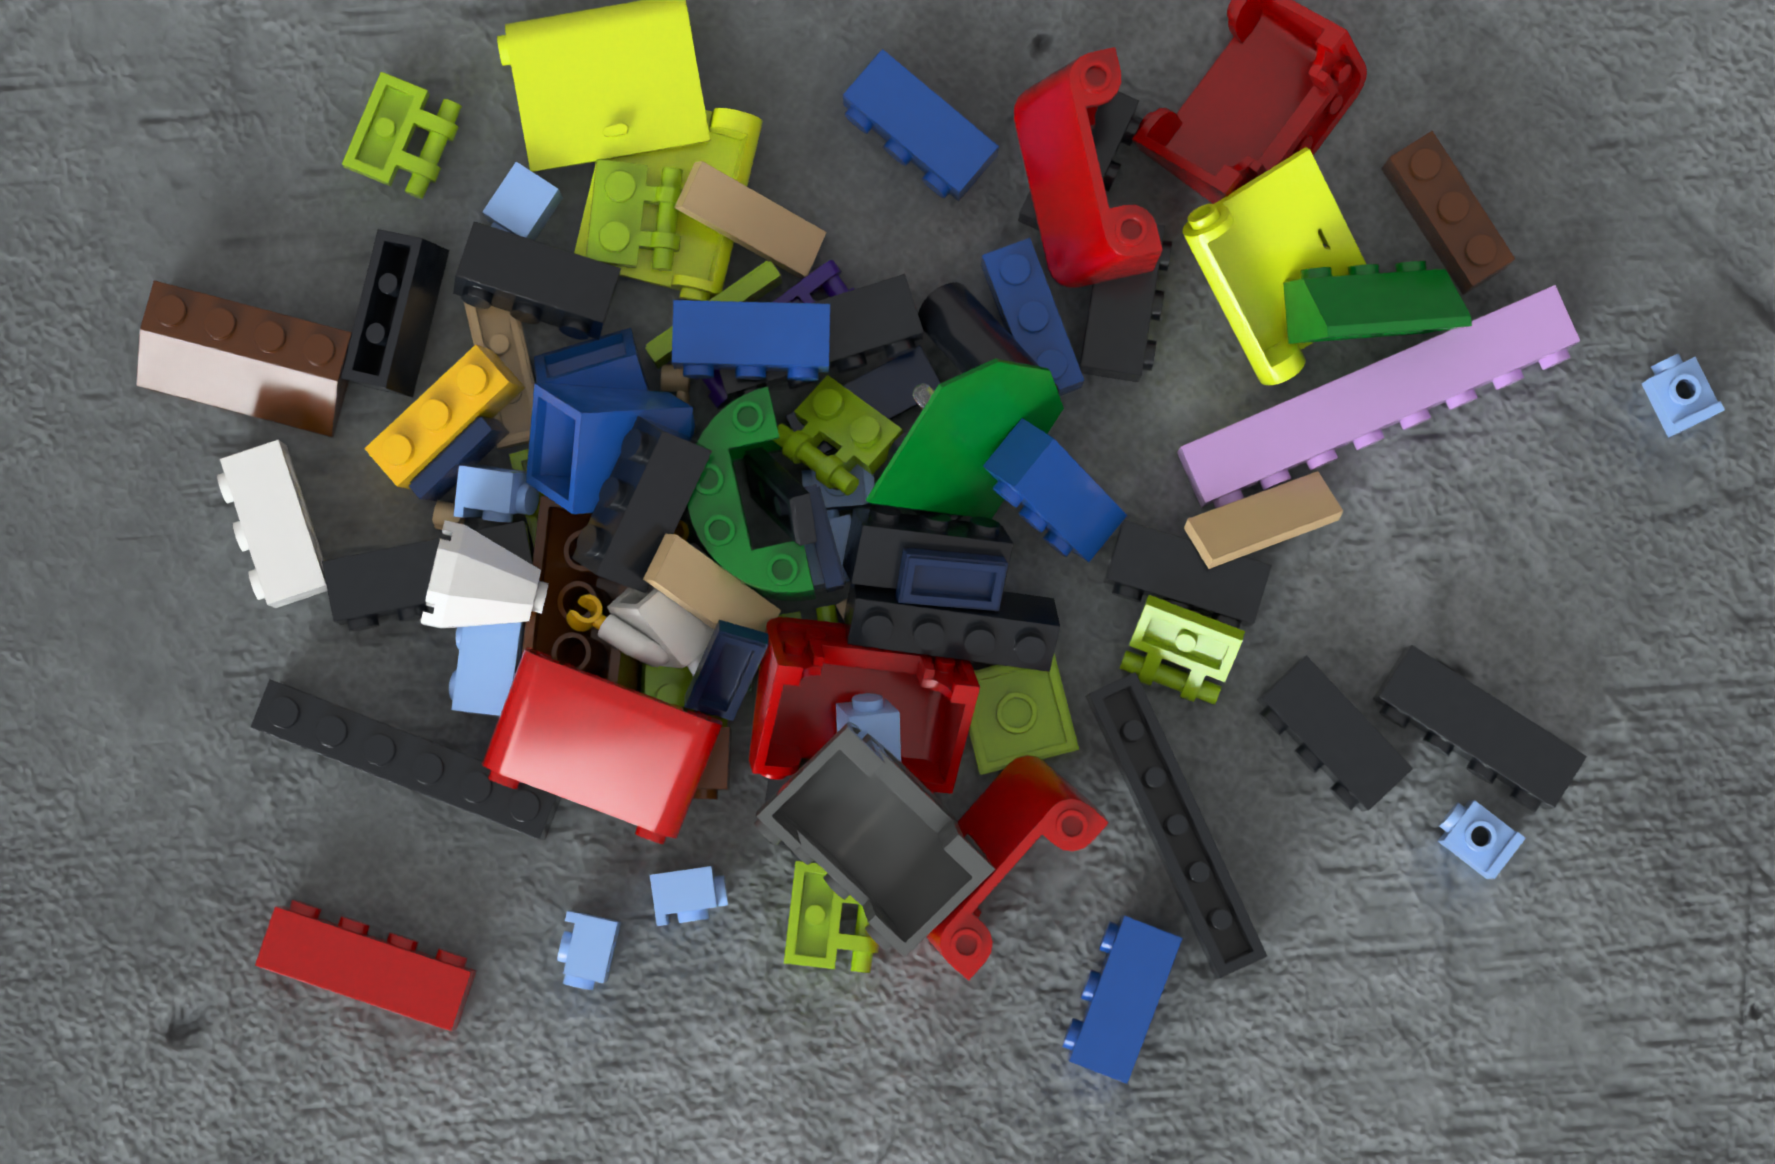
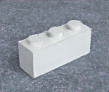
M275 440L220 459L224 473L217 475L218 484L226 503L234 502L240 521L233 523V529L242 552L250 550L255 569L250 570L248 573L257 599L265 598L267 605L278 608L328 591L322 564L324 558L287 445L280 440Z

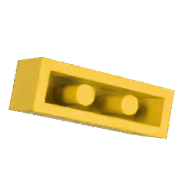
M476 344L364 449L397 487L411 489L409 487L410 482L478 416L495 417L526 387L493 350Z

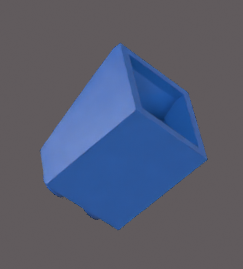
M631 328L600 336L599 340L590 339L534 356L537 383L650 391Z
M534 383L526 483L571 514L593 513L599 501L600 489L603 483L610 477L621 454L622 442L627 433L632 430L637 417H643L692 438L695 431L693 407L669 392Z

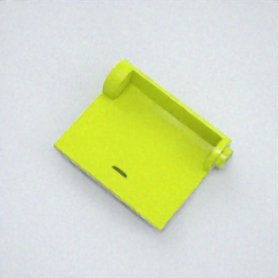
M639 0L505 24L506 34L497 36L502 66L511 65L528 162L532 172L597 161V159L607 160L711 141L686 0Z
M715 108L713 112L705 110L711 141L607 160L648 165L647 186H661L663 168L672 167L683 170L681 189H683L694 163L699 161L707 163L743 185L748 186L763 120L752 114L734 109ZM596 164L574 250L575 254L586 257ZM643 205L641 231L656 232L659 205ZM678 211L676 234L680 235L681 239L679 252H674L672 271L652 269L654 250L639 249L636 268L616 266L621 268L619 276L679 290V298L682 300L709 301L710 298L723 291L734 241Z
M1307 147L1216 203L1205 204L1196 208L1188 215V222L1182 229L1188 245L1261 384L1268 386L1283 383L1298 374L1306 363L1301 350L1313 343L1288 344L1283 283L1301 279V270L1331 267L1332 276L1349 275V266L1366 265L1310 149Z

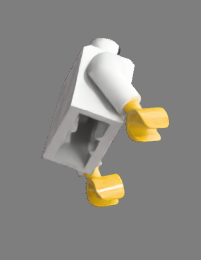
M680 520L674 534L685 541L688 539L689 529L686 523ZM696 543L690 544L710 558ZM649 585L646 593L630 587L627 588L607 606L611 613L608 617L602 614L600 600L591 594L583 595L577 601L580 606L590 612V618H584L574 610H570L566 615L567 622L571 628L584 632L594 627L599 630L598 637L634 659L652 667L684 668L688 666L693 676L714 632V629L652 585Z

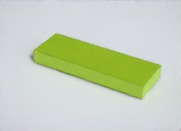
M765 261L709 301L756 302L782 284L781 274L771 261ZM673 326L646 344L645 350L658 369L672 360Z

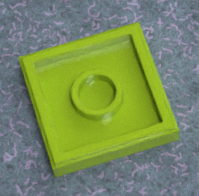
M1055 654L1050 672L996 665L974 671L980 685V690L969 735L980 775L1003 770L1011 761L1020 756L1030 755L1046 759L1079 750Z

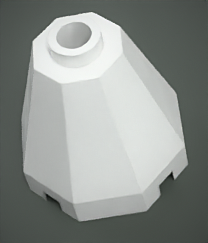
M444 521L442 533L452 537L451 541L444 539L439 541L425 600L426 606L435 607L433 614L423 612L421 624L444 629L529 622L531 612L542 614L549 583L539 581L540 569L470 527Z

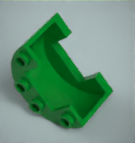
M764 387L747 393L731 402L710 421L697 442L710 449L712 453L690 497L688 510L694 529L710 558L736 579L766 598L782 601L816 599L804 545L799 546L794 541L753 550L734 462L745 460V451L763 447L769 454L782 451V447L772 441L780 437L769 389Z

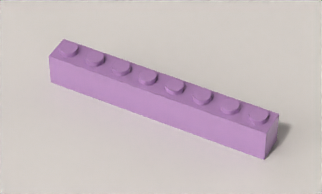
M1556 285L1475 319L1470 327L1447 331L1183 445L1179 448L1177 454L1201 508L1211 503L1214 504L1215 508L1243 499L1244 495L1241 490L1260 483L1263 491L1290 480L1291 476L1288 470L1307 463L1310 471L1338 459L1335 452L1336 449L1352 442L1356 450L1370 446L1385 438L1382 433L1383 429L1400 422L1403 430L1423 423L1431 418L1428 410L1446 402L1449 410L1467 404L1478 398L1475 389L1493 382L1496 390L1511 385L1524 378L1521 369L1537 362L1540 363L1542 370L1555 366L1571 358L1567 349L1580 342V339Z

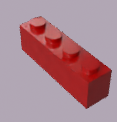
M292 900L289 908L275 906L255 966L448 1031H454L458 1028L477 970L465 967L467 957L438 948L435 957L417 951L419 941L389 932L387 940L369 935L370 925L352 918L341 916L338 924L321 919L319 916L322 909L297 900Z

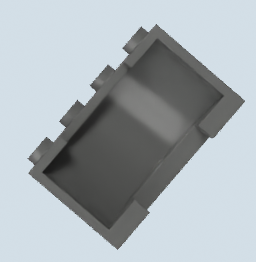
M847 722L757 810L756 817L758 819L754 824L772 844L777 845L783 841L805 864L809 865L815 861L827 872L823 877L825 882L838 896L845 900L851 895L863 906L869 923L865 930L871 938L884 950H888L893 946L906 957L995 868L972 836L969 834L965 837L963 836L953 814L901 761L870 734L861 739L857 735L861 731L859 727L851 722Z

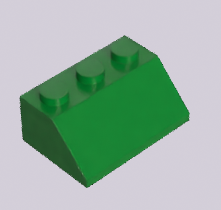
M1426 261L1396 263V272L1379 273V264L1349 266V275L1332 276L1331 267L1301 270V279L1283 283L1288 344L1430 334L1472 326V319L1446 269L1426 270Z

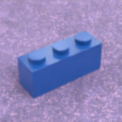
M883 49L843 94V105L848 109L844 114L846 118L866 134L871 129L887 141L883 148L890 156L904 166L911 161L925 173L922 181L933 192L944 199L950 194L959 202L998 156L999 146Z
M1031 238L982 255L981 268L1004 328L1040 367L1048 368L1051 371L1054 382L1059 388V396L1081 389L1084 378Z
M673 300L672 365L674 369H683V377L714 378V370H735V378L761 380L766 379V371H786L788 380L815 381L818 380L819 372L829 373L830 304Z
M1023 418L983 465L998 481L993 486V490L1012 506L1017 508L1021 504L1023 507L1018 512V515L1037 531L1042 533L1046 529L1047 533L1043 540L1064 557H1067L1072 551L1087 562H1090L1127 516L1053 437Z
M1121 915L1118 924L1109 921L1099 946L1100 951L1107 953L1100 972L1090 970L1080 998L1088 1001L1082 1020L1072 1018L1063 1040L1062 1047L1070 1050L1067 1056L1069 1062L1128 1084L1183 938L1125 915Z

